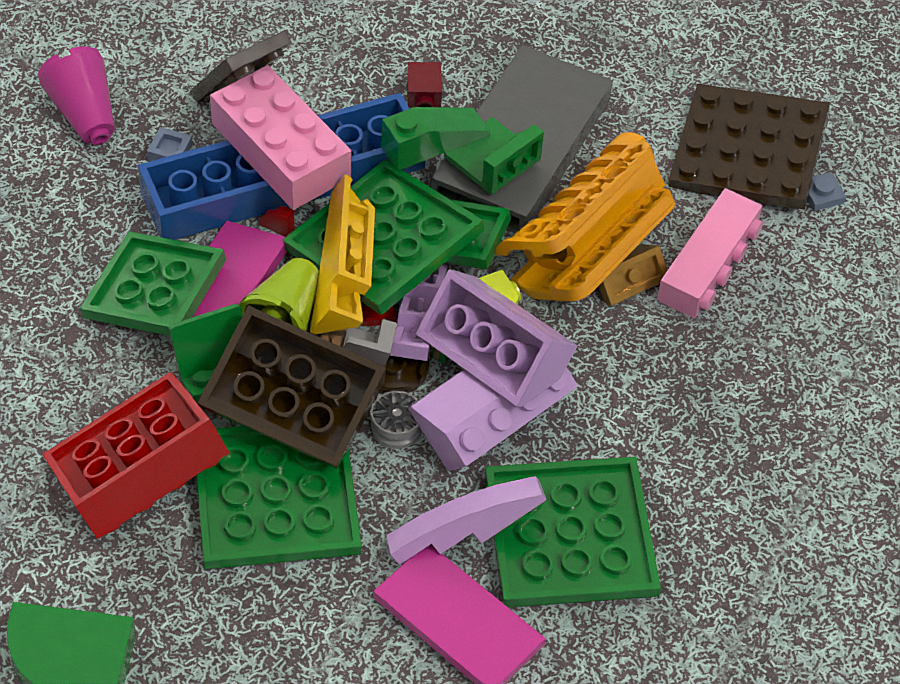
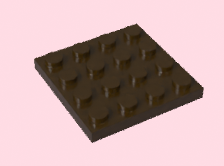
M697 84L668 179V187L718 197L726 188L757 203L805 210L829 115L830 102Z

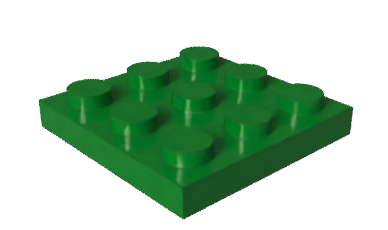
M128 231L80 307L83 318L170 336L169 325L194 316L227 260L224 249Z

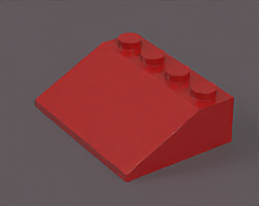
M169 372L42 455L98 540L105 534L117 530L122 523L137 513L149 509L157 500L169 492L184 486L189 479L198 473L215 466L221 458L230 452L209 417L174 374Z

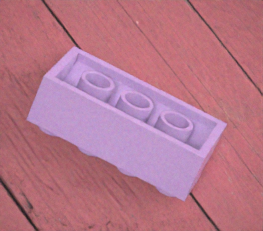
M451 269L448 270L416 332L417 336L517 407L524 406L558 381L578 346L477 277Z
M566 367L558 381L524 406L517 407L463 369L408 407L444 466L449 471L471 464L573 391L578 385Z

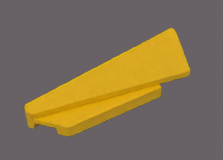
M346 174L331 193L310 333L312 334L359 327L363 323L360 294L365 295L371 287L375 208L368 199L362 202L350 188L352 179Z

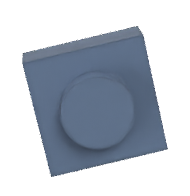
M160 127L147 150V159L153 161L190 151L193 146L192 136Z
M832 172L813 176L807 199L813 211L845 203L846 195Z

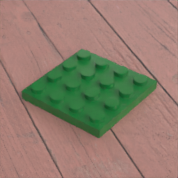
M386 159L350 187L361 202L368 199L375 208L371 287L365 295L360 294V301L382 315L485 230L483 220L405 171H397L394 165ZM330 203L282 240L286 251L296 258L309 260L316 266L318 271L320 269Z
M244 426L216 428L230 453L221 458L215 466L197 474L204 570L361 555L362 546L349 449L336 469Z
M636 457L485 466L486 488L536 476L541 483L546 497V501L493 536L502 603L509 608L659 597L661 586Z

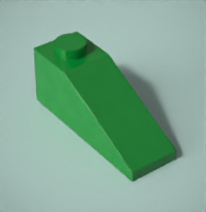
M413 107L382 119L381 147L396 170L399 171L490 136V130L474 108Z

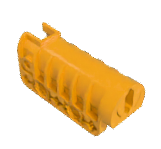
M624 132L617 135L602 150L600 157L593 159L586 166L584 172L579 173L572 179L568 188L562 189L555 196L553 203L547 204L539 212L538 218L529 221L511 238L504 239L498 244L495 249L497 256H507L513 250H523L528 259V262L510 280L517 284L519 290L538 300L571 302L587 297L675 207V200L671 191L663 188L665 183L654 161L655 155L650 144L646 142L643 136L632 132Z

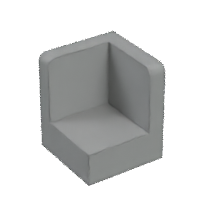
M383 319L377 334L357 328H349L346 331L342 348L385 366L391 353L397 323Z

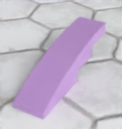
M444 263L403 297L398 313V323L391 348V356L427 361L431 345L417 336L416 332L448 272L449 263Z
M534 476L497 484L458 497L427 511L386 535L390 555L401 565L430 544L442 554L472 533L483 543L546 501L541 483Z

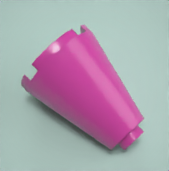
M85 46L69 49L71 55L61 59L58 54L52 56L38 71L41 87L85 143H92L93 145L106 143L114 133L115 125L105 62L100 52L96 48Z

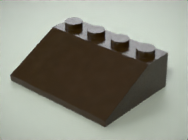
M248 305L197 404L208 411L337 469L369 415L372 405L385 382L386 367Z

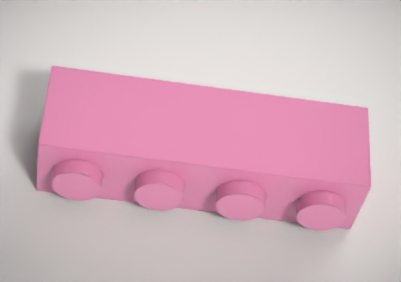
M725 188L661 279L657 301L694 319L701 309L707 311L716 296V291L714 290L717 285L724 287L732 272V267L730 266L733 261L740 263L748 247V244H746L748 239L755 240L763 226V221L759 220L763 205Z

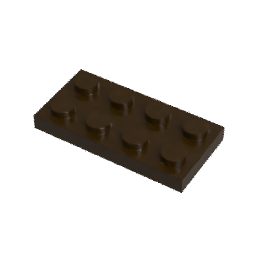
M286 30L223 60L190 90L193 99L198 102L206 98L208 103H210V95L267 65L270 67L274 65L276 60L284 56L282 50L292 43Z

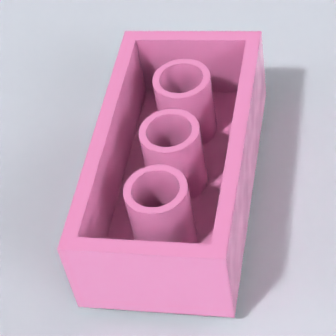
M269 65L210 95L212 124L292 210L335 188L345 174L351 177L350 148Z

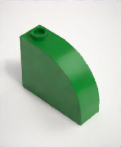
M19 602L12 603L7 624V642L14 671L21 684H125L136 638L134 617Z

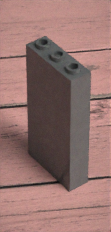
M522 45L477 113L483 122L493 117L514 134L523 132L533 124L544 131L541 160L496 193L490 195L445 158L432 177L431 188L450 200L507 208L510 210L511 220L506 230L513 233L520 231L529 221L537 218L539 212L609 104L613 80Z

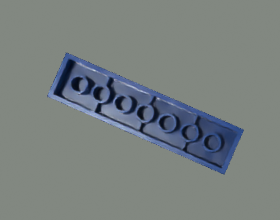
M401 93L317 115L351 150V186L386 159L392 163L381 147L382 119L409 109ZM228 140L138 165L140 192L157 232L162 238L176 240L221 227L226 221L235 223L263 215L267 210L278 209L279 206L289 207ZM426 160L402 170L410 173L424 169ZM333 189L325 192L324 194L316 197L313 200L330 196Z

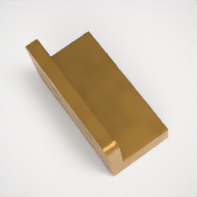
M639 244L598 286L603 301L608 306H613L660 283L668 271L660 246Z

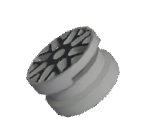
M391 391L384 393L375 400L371 408L370 429L374 439L379 444L387 448L402 449L417 442L422 434V430L408 407L417 402L418 399L407 392Z

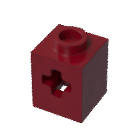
M408 62L407 105L409 109L413 107H441V62Z

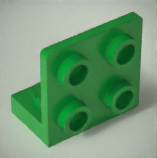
M491 117L484 122L490 130V136L444 153V157L490 195H493L541 160L544 131L535 124L523 132L514 134L495 118Z
M232 304L171 324L168 327L181 384L196 403H198L243 316L242 309L238 304Z

